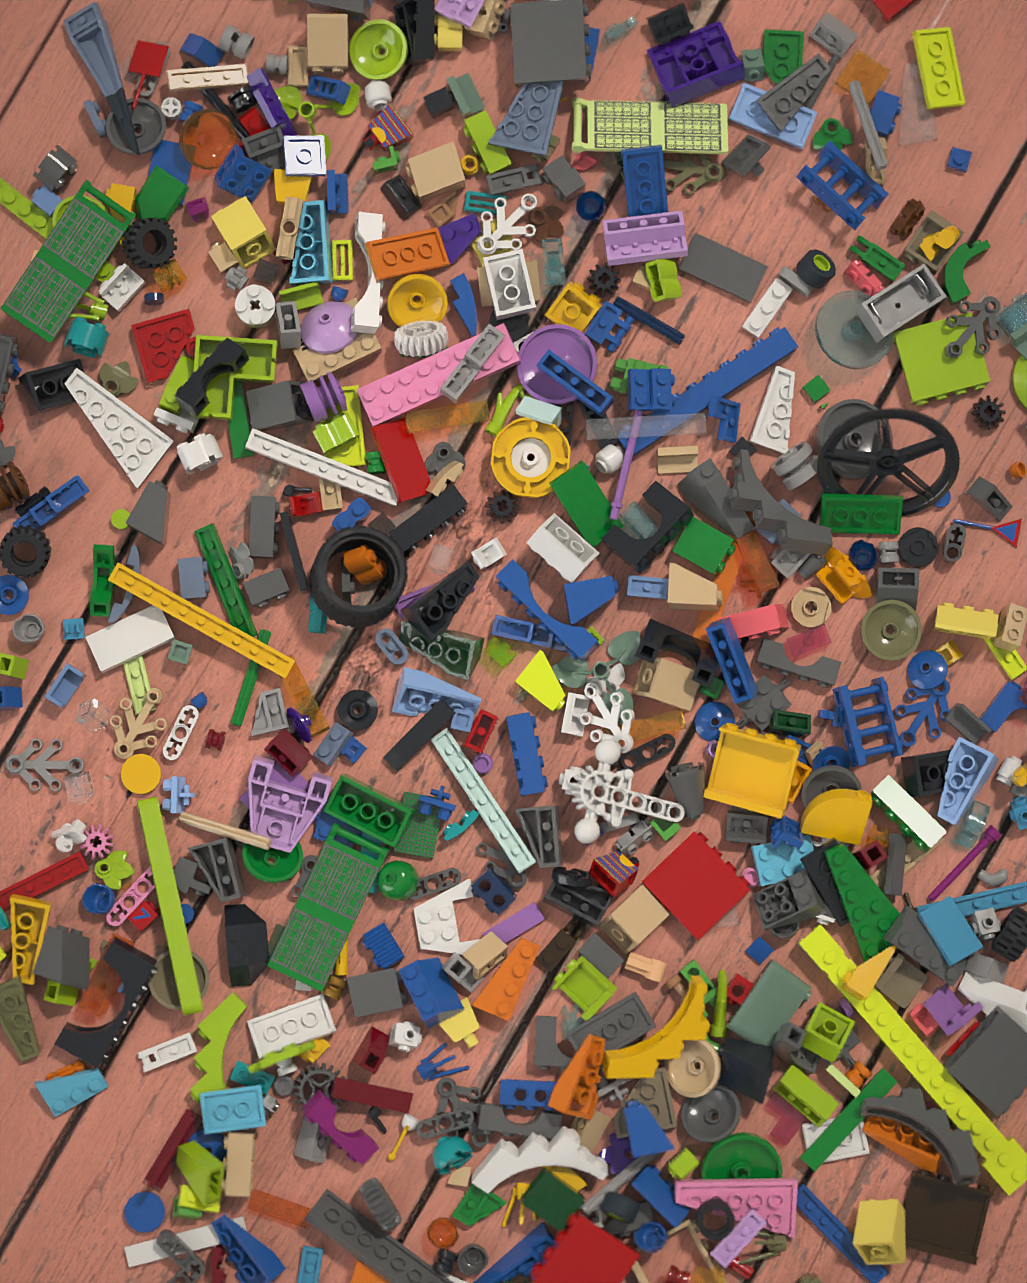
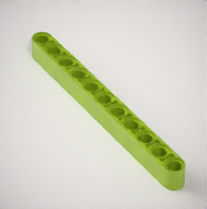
M156 796L137 800L182 1014L186 1016L203 1012V1005L158 798Z

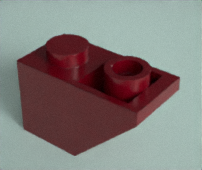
M371 1026L351 1062L376 1075L386 1057L389 1036Z

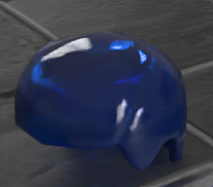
M587 191L579 196L576 203V211L583 220L596 221L604 215L606 202L600 193Z
M863 539L854 542L848 550V559L859 571L871 570L878 561V552L874 545L865 542Z

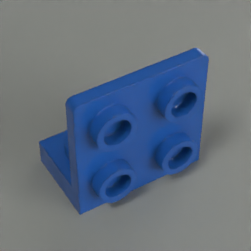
M234 144L215 174V179L219 188L240 198L246 196L249 202H253L272 173V170L245 157L242 147Z

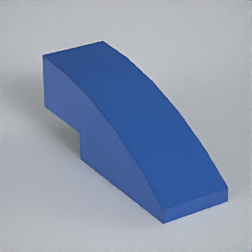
M462 273L450 280V284L459 298L453 301V306L471 337H474L477 334L476 306L470 284L465 274Z

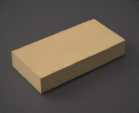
M289 46L288 86L308 87V46Z

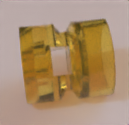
M175 258L168 264H165V268L160 267L151 272L164 295L173 290L175 284L179 286L188 281Z

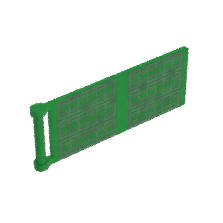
M86 179L0 309L51 343L136 214L133 211L129 212L93 187L91 182ZM87 191L125 218L124 222L121 223L83 196L84 193Z
M334 823L268 962V967L318 991H323L390 848L386 846L381 847ZM337 834L379 854L378 860L335 841V835Z

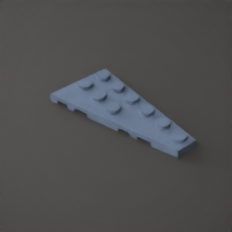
M565 81L523 84L509 107V111L498 125V129L493 137L490 138L488 144L547 156Z

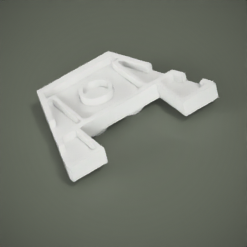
M470 879L414 908L421 949L447 953L456 952L463 955L465 951L480 940L459 941L453 900L473 897Z

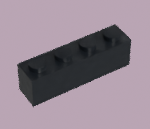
M453 484L389 532L396 544L400 546L399 548L404 554L407 551L410 554L419 547L418 543L423 539L425 541L431 539L435 535L434 531L439 527L444 529L451 523L450 519L455 515L460 517L467 511L468 503Z

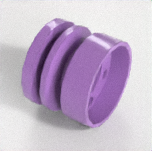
M332 372L327 373L330 381L328 383H325L322 375L319 376L321 384L319 387L315 385L313 380L300 384L316 424L328 419L327 409L331 408L335 415H338L335 407L340 404L343 412L348 411L345 394Z

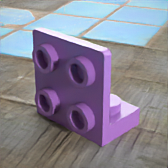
M944 984L923 1003L947 1036L962 1028L983 1009L979 1001L972 1006L970 1003L963 1006L947 984Z

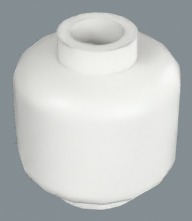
M372 80L364 89L366 104L375 111H382L392 101L390 87L386 82Z
M607 445L596 454L595 465L602 473L613 474L622 467L625 453L618 445Z

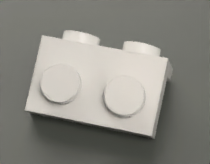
M124 263L114 270L113 276L109 280L101 284L98 293L120 312L146 282Z
M156 408L154 416L158 418L157 422L166 426L170 423L176 426V430L186 434L187 431L194 432L199 418H192L190 412L182 408L179 416L160 408Z

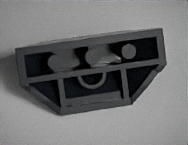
M246 904L225 906V935L231 987L252 985L268 966L270 960L267 923Z

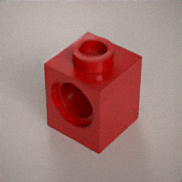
M735 973L727 986V1001L734 1006L736 1003L741 1005L754 984L738 973ZM740 985L743 988L740 996L732 994L733 986Z

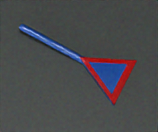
M953 519L954 523L993 530L1017 548L1022 519L997 526Z

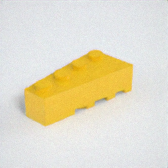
M12 894L10 905L13 978L20 975L22 983L33 985L37 974L33 973L46 934L52 902Z

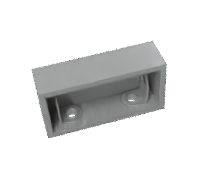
M923 264L860 304L855 309V312L875 342L878 343L939 304L947 296L926 265Z

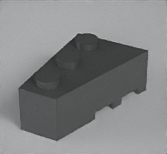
M305 0L314 9L348 14L351 17L355 16L370 20V0Z
M558 805L515 809L540 868L564 866Z
M223 838L187 848L208 878V882L221 902L246 896L231 838Z

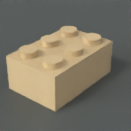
M231 1131L225 1137L224 1149H228V1155L224 1157L223 1164L227 1174L223 1178L222 1190H226V1196L250 1197L253 1193L256 1132Z

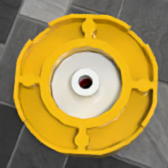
M524 417L512 421L498 433L493 442L491 466L496 480L508 493L510 492L512 495L521 498L540 499L554 493L549 482L569 469L571 450L567 438L556 425H549ZM529 456H534L535 459L533 461H529L527 458Z

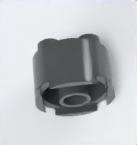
M57 145L55 146L57 151L51 150L38 166L41 169L40 172H34L33 176L51 191L56 190L59 192L66 183L64 182L66 176H72L78 169V164H76L77 160Z

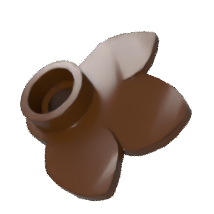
M549 206L545 209L536 207L533 211H530L529 222L536 229L533 237L539 243L545 244L548 235L558 237L564 234L563 226L558 220L564 211L557 206ZM538 214L541 215L542 220L536 221L535 216Z

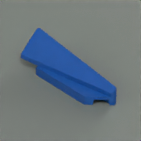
M543 1222L540 1223L473 1283H503L522 1274L524 1278L529 1276L534 1265L542 1261L545 1250L549 1246L552 1247L555 1243V1239Z

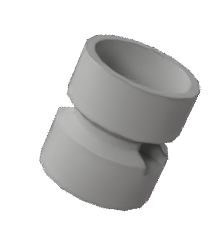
M228 25L220 39L218 48L227 53L232 51L234 56L245 60L252 49L255 36L246 32L241 34L238 28Z

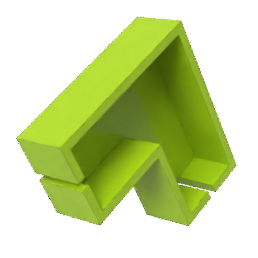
M196 335L194 372L198 370L204 360L226 338L246 350L249 361L237 374L224 373L212 379L206 391L210 403L197 417L190 413L191 417L210 419L211 415H213L214 420L232 421L235 381L276 384L277 340Z

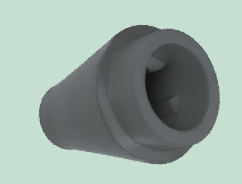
M811 554L797 572L806 580L824 568L827 561L822 555Z

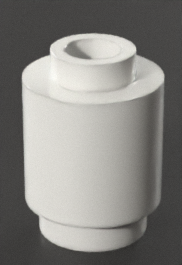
M1011 756V758L1006 757L997 772L996 780L1011 787L1013 782L1010 778L1018 767L1023 766L1021 765L1022 761L1015 756Z

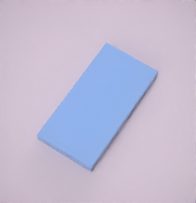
M743 83L729 121L802 150L818 112L801 106L781 133H779L756 103V100L764 95L766 91Z

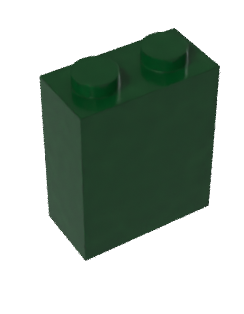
M545 1166L520 1197V1201L524 1206L558 1231L568 1225L567 1220L571 1214H575L578 1210L581 1211L580 1208L585 1204L583 1194Z

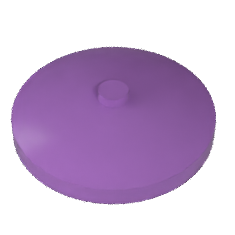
M553 324L534 331L524 341L518 354L522 362L517 364V372L523 387L535 399L552 405H563L576 401L577 398L539 371L537 363L547 350L550 349L594 382L598 362L593 345L582 332L567 325Z

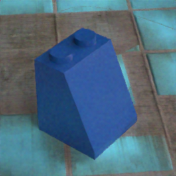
M612 576L564 584L563 589L570 625H577L612 601L616 596L615 594L619 592L617 580H613Z
M638 1100L627 1101V1105L623 1106L632 1156L638 1157L674 1150L673 1144L643 1102L640 1103Z

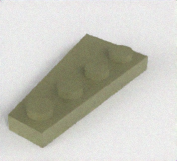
M18 975L0 983V1025L20 1061L23 1062L39 1055L41 1050L21 976Z

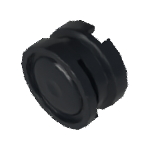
M251 85L240 88L228 96L227 100L229 104L233 105L232 109L235 114L244 112L258 103Z

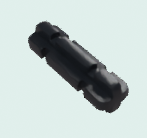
M44 486L39 490V493H35L30 499L25 500L23 505L17 506L15 511L22 517L28 513V510L43 501L51 493L50 490Z

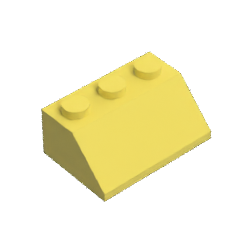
M942 603V606H937L933 631L994 640L997 634L998 614H994V610L982 609V612L974 611V607L962 606V609L954 608V604Z

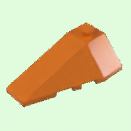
M591 1034L588 1035L556 1083L548 1106L566 1114L589 1120L592 1119L599 1097L596 1089L597 1083L601 1080L598 1072L599 1065L603 1062L604 1038Z
M869 1116L862 1129V1132L898 1155L936 1174L943 1160V1156L924 1136L907 1125L892 1119Z

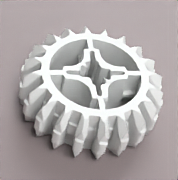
M422 320L413 323L409 322L394 332L396 350L405 356L420 357L429 354L434 355L435 352H440L441 349H445L446 345H448L446 326L443 323H438V321Z

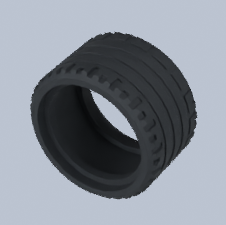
M346 527L339 530L337 534H332L319 549L310 572L311 595L314 596V602L318 609L322 610L323 614L331 621L334 620L337 624L345 627L351 626V628L368 627L385 619L396 607L407 583L408 573L406 571L408 567L406 558L403 557L404 553L399 548L400 546L388 534L382 533L381 530L374 529L373 527ZM367 545L375 551L377 557L386 563L390 579L389 592L384 598L373 604L354 605L342 600L331 589L326 573L327 563L332 557L342 551Z

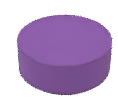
M482 753L474 757L473 768L475 771L483 774L491 770L493 761L488 754Z
M846 998L837 1001L838 1007L844 1016L850 1018L854 1015L853 1008Z

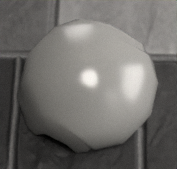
M23 614L21 618L13 622L12 631L15 638L20 642L34 644L44 636L45 625L42 619L35 614Z

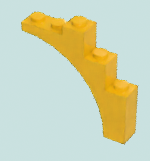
M692 975L689 989L682 1005L674 1017L661 1030L633 1046L604 1051L602 1071L607 1078H654L655 1070L658 1069L657 1059H680L681 1051L684 1049L683 1040H706V1034L710 1029L709 1021L703 1015L705 1010L703 1001L704 995L707 994V984L700 975Z

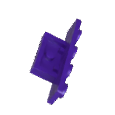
M258 68L247 75L246 78L254 90L253 94L271 128L279 126L283 137L298 136L263 68Z

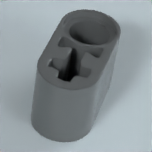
M954 524L946 531L942 558L947 563H954L962 556L966 529L961 524ZM957 529V532L961 535L956 538L955 544H949V542L954 541V534H951V532ZM949 548L956 550V558L951 559L948 557L947 550Z

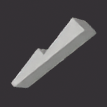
M488 324L466 352L462 361L440 387V393L456 404L502 342L505 335L491 324Z

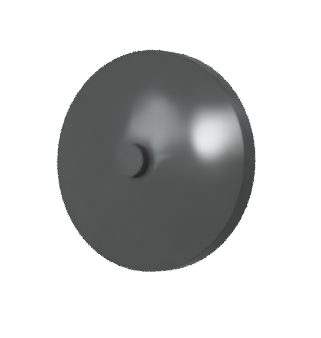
M848 399L831 406L822 415L816 431L818 452L828 435L844 421L858 414L878 408L869 402L859 399ZM885 419L881 420V425L886 426ZM877 421L866 423L849 432L839 442L836 449L878 452ZM831 462L832 471L835 474L851 480L867 478L873 470V467Z

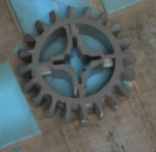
M314 1063V1070L308 1065L306 1067L308 1073L301 1070L300 1074L303 1076V1079L300 1077L295 1078L296 1081L300 1082V1085H293L294 1089H299V1092L293 1093V1096H300V1099L295 1103L303 1102L305 1105L316 1094V1086L321 1087L328 1083L325 1086L326 1089H324L326 1091L325 1095L335 1104L337 1110H340L341 1107L337 1103L344 1104L345 1100L338 1098L334 1100L330 1097L328 1087L341 1071L338 1069L335 1073L331 1072L334 1068L333 1065L329 1067V1070L325 1069L326 1063H322V1069H319L318 1063ZM322 1073L329 1077L324 1082H318L311 1076ZM306 1081L313 1090L312 1095L308 1099L304 1095V1084Z
M375 1177L365 1181L360 1186V1192L380 1226L387 1232L398 1227L402 1223L401 1215L383 1185Z

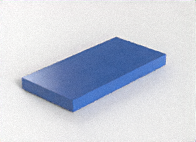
M662 145L622 149L628 217L668 212Z

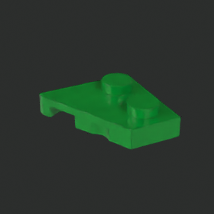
M472 1183L452 1216L467 1226H471L506 1205L507 1201L491 1191L486 1193Z

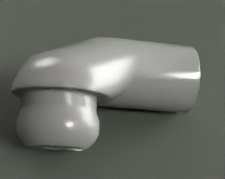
M981 869L977 878L991 886L1005 883L1008 880L1009 874L1005 869H1000L994 874Z

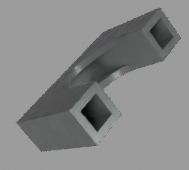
M536 1015L534 1065H538V1069L550 1070V1066H558V1070L565 1071L573 1059L563 1054L557 1046V1016ZM602 1064L599 1065V1072H603Z

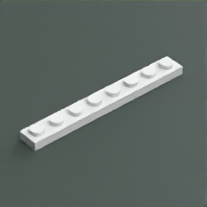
M252 428L245 449L388 505L396 506L398 500L391 482Z

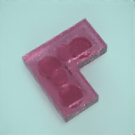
M775 1091L765 1105L781 1116V1118L769 1134L787 1146L806 1120V1117Z

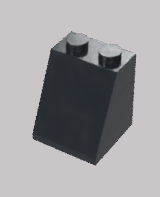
M726 1037L724 1045H720L718 1056L721 1057V1070L718 1082L757 1103L763 1104L772 1073L773 1047Z

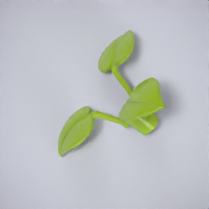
M347 83L351 89L344 105L328 101L330 105H313L308 101L303 102L300 91L292 86L274 89L290 120L296 116L298 110L299 114L309 123L313 136H324L326 161L331 152V141L326 134L317 135L312 120L318 114L317 109H331L333 107L334 112L341 116L353 113L359 103L360 86Z

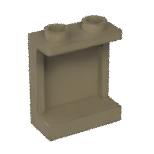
M931 210L902 253L905 254L904 257L911 263L925 264L930 273L935 275L964 232L957 228L959 230V238L947 249L936 244L940 249L939 254L930 262L919 245L927 235L937 231L941 232L949 225L954 226Z

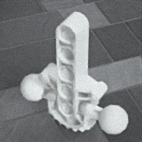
M606 739L597 745L595 749V755L599 761L597 770H593L588 765L586 766V771L583 769L579 771L582 777L575 775L574 779L578 782L571 783L572 787H576L575 791H570L571 795H576V798L572 799L573 803L578 802L575 808L577 810L586 809L584 819H581L575 826V836L584 844L593 843L600 835V828L596 822L598 815H602L607 824L618 827L621 824L625 809L672 822H678L684 817V808L677 803L630 791L634 776L632 770L622 769L621 771H616V773L609 771L611 764H614L620 757V747L613 740ZM613 778H616L614 785H609ZM597 786L601 788V794L598 797L594 794V789ZM616 791L620 794L618 802L613 800V794ZM634 797H637L639 800L637 807L632 805ZM656 802L658 808L653 813L651 811V804ZM604 804H608V813L605 812ZM672 807L676 809L674 818L669 814Z

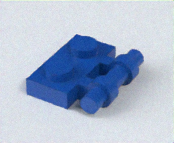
M605 301L584 335L599 345H602L605 339L608 340L610 344L606 349L613 353L616 347H620L621 340L626 332L631 330L634 318L628 315L624 321L621 320L619 317L623 311ZM616 324L620 328L615 336L610 334V331Z

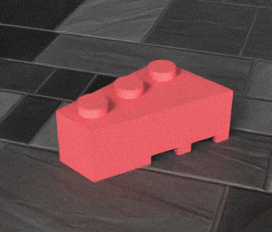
M773 604L717 618L721 620L730 617L740 643L742 638L748 637L749 640L761 638L760 634L768 633V635L780 633L781 629L789 628L784 604Z

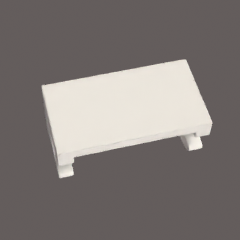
M568 693L561 733L583 737L585 725L580 722V715L588 711L590 698L585 695Z

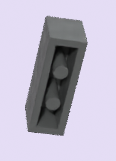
M251 496L250 558L274 559V554H278V542H275V534H279V522H276V514L280 513V502H277L276 497Z

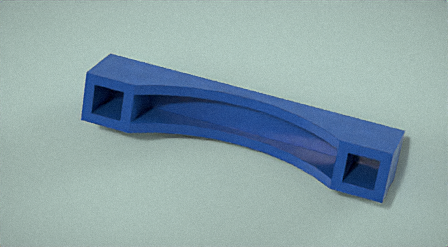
M513 559L496 575L499 581L497 585L504 592L509 590L513 594L511 598L519 606L523 604L527 608L525 612L532 619L537 617L541 621L539 625L547 633L551 631L555 635L553 639L561 647L565 644L570 649L568 653L575 660L579 658L584 662L598 648L599 642L584 627L563 624L550 617L540 608L533 597L527 572Z

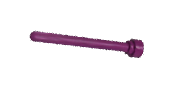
M992 825L985 830V837L928 895L930 901H935L990 842H997L1002 837Z

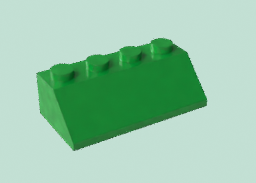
M348 774L340 775L324 809V812L394 848L408 830L417 811L415 808Z

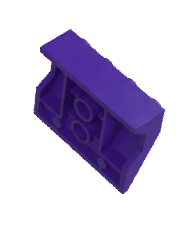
M720 21L690 32L688 35L675 38L669 43L660 44L647 50L662 90L671 107L745 78L743 62L739 61L735 55L730 39Z

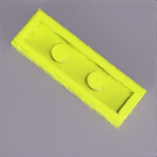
M983 638L1011 680L1027 670L1026 664L1016 649L1011 652L993 646L994 640Z

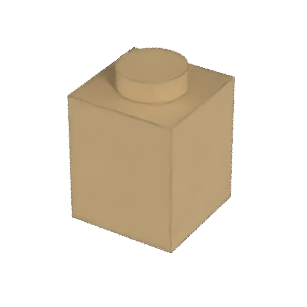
M218 242L210 248L211 251L208 253L222 276L231 267L236 268L239 266L238 261L226 242L222 244Z

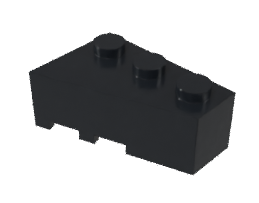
M404 0L393 7L396 25L404 33L408 45V53L404 65H424L434 59L435 0Z

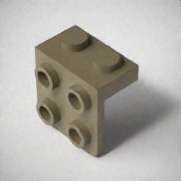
M895 953V955L891 956L874 987L900 1007L906 1008L927 981V975L908 962L900 953Z

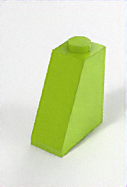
M195 1140L178 1146L176 1164L201 1203L206 1205L220 1199L225 1165Z

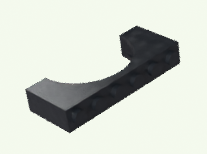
M114 937L102 959L117 971L122 980L125 992L122 1011L112 1021L97 1027H81L67 1022L54 1044L96 1068L100 1062L105 1063L110 1054L107 1052V1049L110 1045L114 1047L119 1038L116 1033L119 1028L122 1030L125 1028L129 1020L126 1018L128 1012H134L139 1003L136 1001L139 994L143 996L148 987L145 984L148 977L153 978L158 969L155 967L157 959L117 937Z

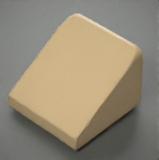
M639 265L632 284L650 291V281L646 274V267Z

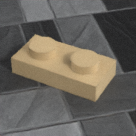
M319 478L323 511L343 509L340 485Z

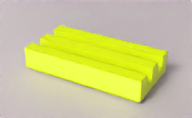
M332 240L333 281H353L352 240ZM336 245H340L341 276H337ZM344 245H348V276H345Z

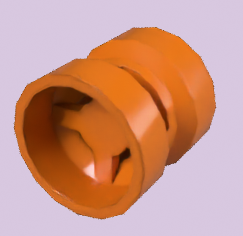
M859 1060L854 1064L852 1070H848L844 1074L858 1089L863 1085L865 1079H869L873 1075Z

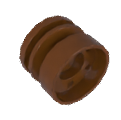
M13 461L7 462L10 472H7L3 465L0 466L2 474L0 476V513L12 508L10 500L12 497L19 504L22 503L20 493L23 494L26 500L31 498L28 483L21 470L15 466Z

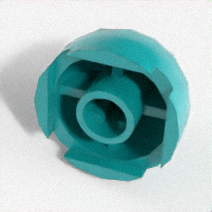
M444 1136L437 1141L438 1145L433 1150L432 1158L438 1173L445 1175L451 1173L449 1169L455 1166L456 1169H459L472 1158L473 1155L471 1153H474L466 1140L456 1136L449 1138Z

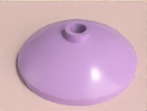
M331 301L311 309L304 317L300 327L301 338L304 344L312 351L323 354L338 352L346 348L358 334V332H351V313L353 308L343 302Z

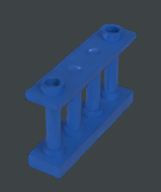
M829 141L817 155L821 159L812 168L805 164L796 178L850 227L856 230L865 219L862 215L871 204L877 209L889 193ZM826 165L836 172L827 182L817 175ZM843 178L851 186L842 195H839L832 187ZM857 191L865 200L855 209L847 200Z
M884 677L872 679L873 685L850 691L847 685L832 689L852 767L867 764V757L890 752L891 758L903 755V744L898 737L887 693L888 685L884 681ZM876 694L878 705L858 710L853 709L852 698ZM877 713L881 714L883 725L862 730L858 729L857 718ZM885 732L888 744L870 749L863 748L861 742L863 737Z

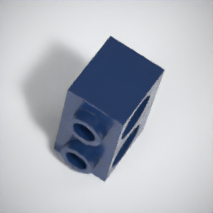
M490 866L471 883L472 893L477 898L481 897L486 902L485 906L491 913L495 912L499 915L516 900V893ZM487 880L490 882L491 887L484 889L480 886V882ZM501 895L505 901L501 904L496 903L494 897Z

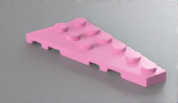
M796 1178L675 1180L674 1200L676 1203L697 1209L703 1202L709 1199L723 1200L730 1206L735 1216V1221L738 1222L752 1208L767 1222L763 1228L769 1229L771 1232L786 1234L788 1237L795 1239L798 1184ZM713 1209L710 1211L712 1214L715 1215L720 1214L726 1216L725 1212L721 1209Z

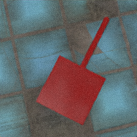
M137 40L128 72L142 74L133 101V110L136 108L146 75L160 78L169 46Z

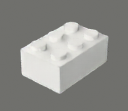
M555 513L527 541V544L534 552L540 554L547 564L558 570L561 576L571 583L587 569L599 554L596 549Z

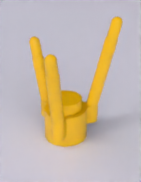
M517 1182V1186L513 1187L512 1196L502 1223L503 1228L507 1224L516 1196L517 1199H520L530 1184ZM521 1203L519 1224L523 1225L525 1206ZM532 1212L533 1220L536 1221L537 1214Z

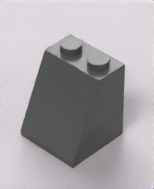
M288 380L246 391V403L250 410V424L253 429L268 431L314 422L313 415L300 387V384L305 382Z
M149 480L125 523L134 530L165 546L167 543L171 494L167 491L168 487L157 480L153 483Z
M57 925V928L48 926L33 973L61 984L88 990L90 938L82 936L83 931L71 928L69 931L68 927Z

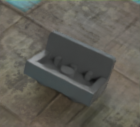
M728 810L725 830L726 840L732 843L766 844L768 815L757 812Z

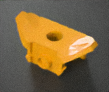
M832 546L824 557L827 563L824 568L816 573L817 577L841 604L846 602L851 596L870 598L873 592L865 574L862 575L848 559L849 556Z

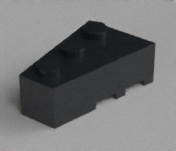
M553 880L542 901L596 929L613 896L603 888L595 886H570Z

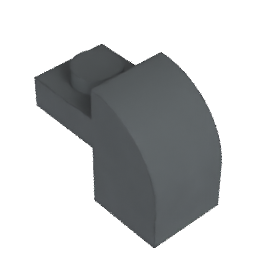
M179 857L174 869L178 889L188 894L192 887L194 888L193 892L204 896L205 893L210 894L212 886L194 879L199 868L198 863L184 857Z

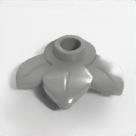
M240 542L237 549L232 546L230 547V557L234 563L232 570L235 577L244 580L253 572L254 561L250 558L248 546L244 542Z

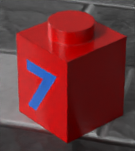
M144 900L127 918L140 932H143L160 916L157 912L159 908L153 901L148 902Z

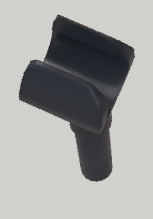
M287 485L284 488L283 495L291 497L294 496L295 492L312 493V488Z
M372 1106L368 1111V1115L377 1123L382 1133L385 1134L387 1130L378 1118L382 1112L377 1107Z

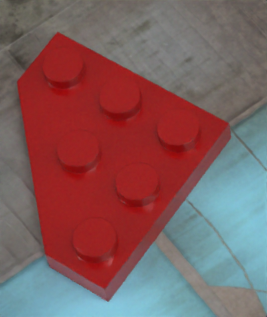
M190 309L131 325L148 384L169 377L188 340L192 336L195 326Z

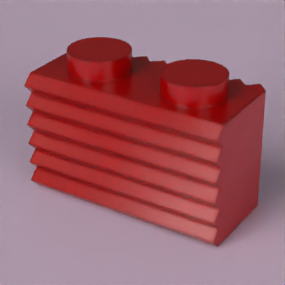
M481 709L464 746L482 754V750H485L484 746H487L486 743L490 739V735H492L491 732L495 728V724H497L496 721L499 720L498 716Z

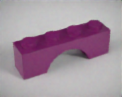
M320 1090L302 1107L306 1113L304 1117L311 1124L316 1122L320 1126L318 1130L325 1137L330 1135L334 1139L332 1141L338 1149L344 1148L348 1152L346 1154L352 1162L358 1161L363 1165L379 1149L377 1143L362 1129L344 1132L336 1128L334 1118L337 1107Z

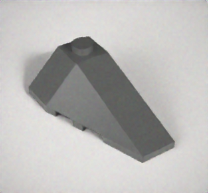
M711 458L694 468L677 484L688 502L699 508L705 515L712 518L735 538L740 539L755 529L745 511L731 508V500L728 498L730 487Z

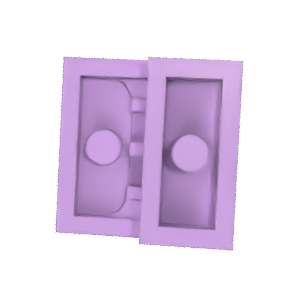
M439 0L434 12L471 28L485 0Z

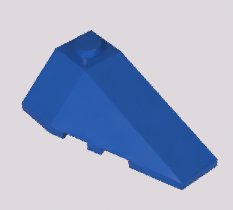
M223 1214L211 1223L221 1245L225 1246L230 1254L228 1256L229 1262L234 1263L237 1269L235 1274L240 1283H270L286 1269L282 1261L272 1250L227 1215Z

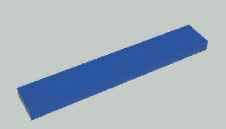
M804 1184L797 1188L796 1206L871 1283H879L889 1273L882 1264L866 1265L853 1245L854 1235Z

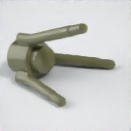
M759 1231L756 1234L757 1236L768 1237V1239L755 1241V1244L767 1245V1249L771 1250V1252L741 1260L739 1264L750 1263L770 1256H779V1252L786 1251V1237L777 1233Z

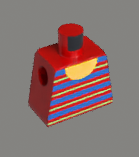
M390 103L368 125V130L372 135L363 142L369 151L380 145L386 152L389 150V146L394 148L412 139L413 133Z
M617 851L594 858L589 874L613 897H616L634 882L640 864L636 857L628 859L622 852Z

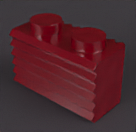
M285 729L277 734L264 748V751L270 754V757H273V760H276V763H279L291 777H294L313 758L309 750L303 747L295 739L294 735Z

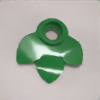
M829 118L823 122L822 129L815 133L813 147L815 150H819L831 141L842 151L843 144L849 145L853 143L852 134L848 129L842 127L837 119ZM828 126H834L835 131L830 132Z

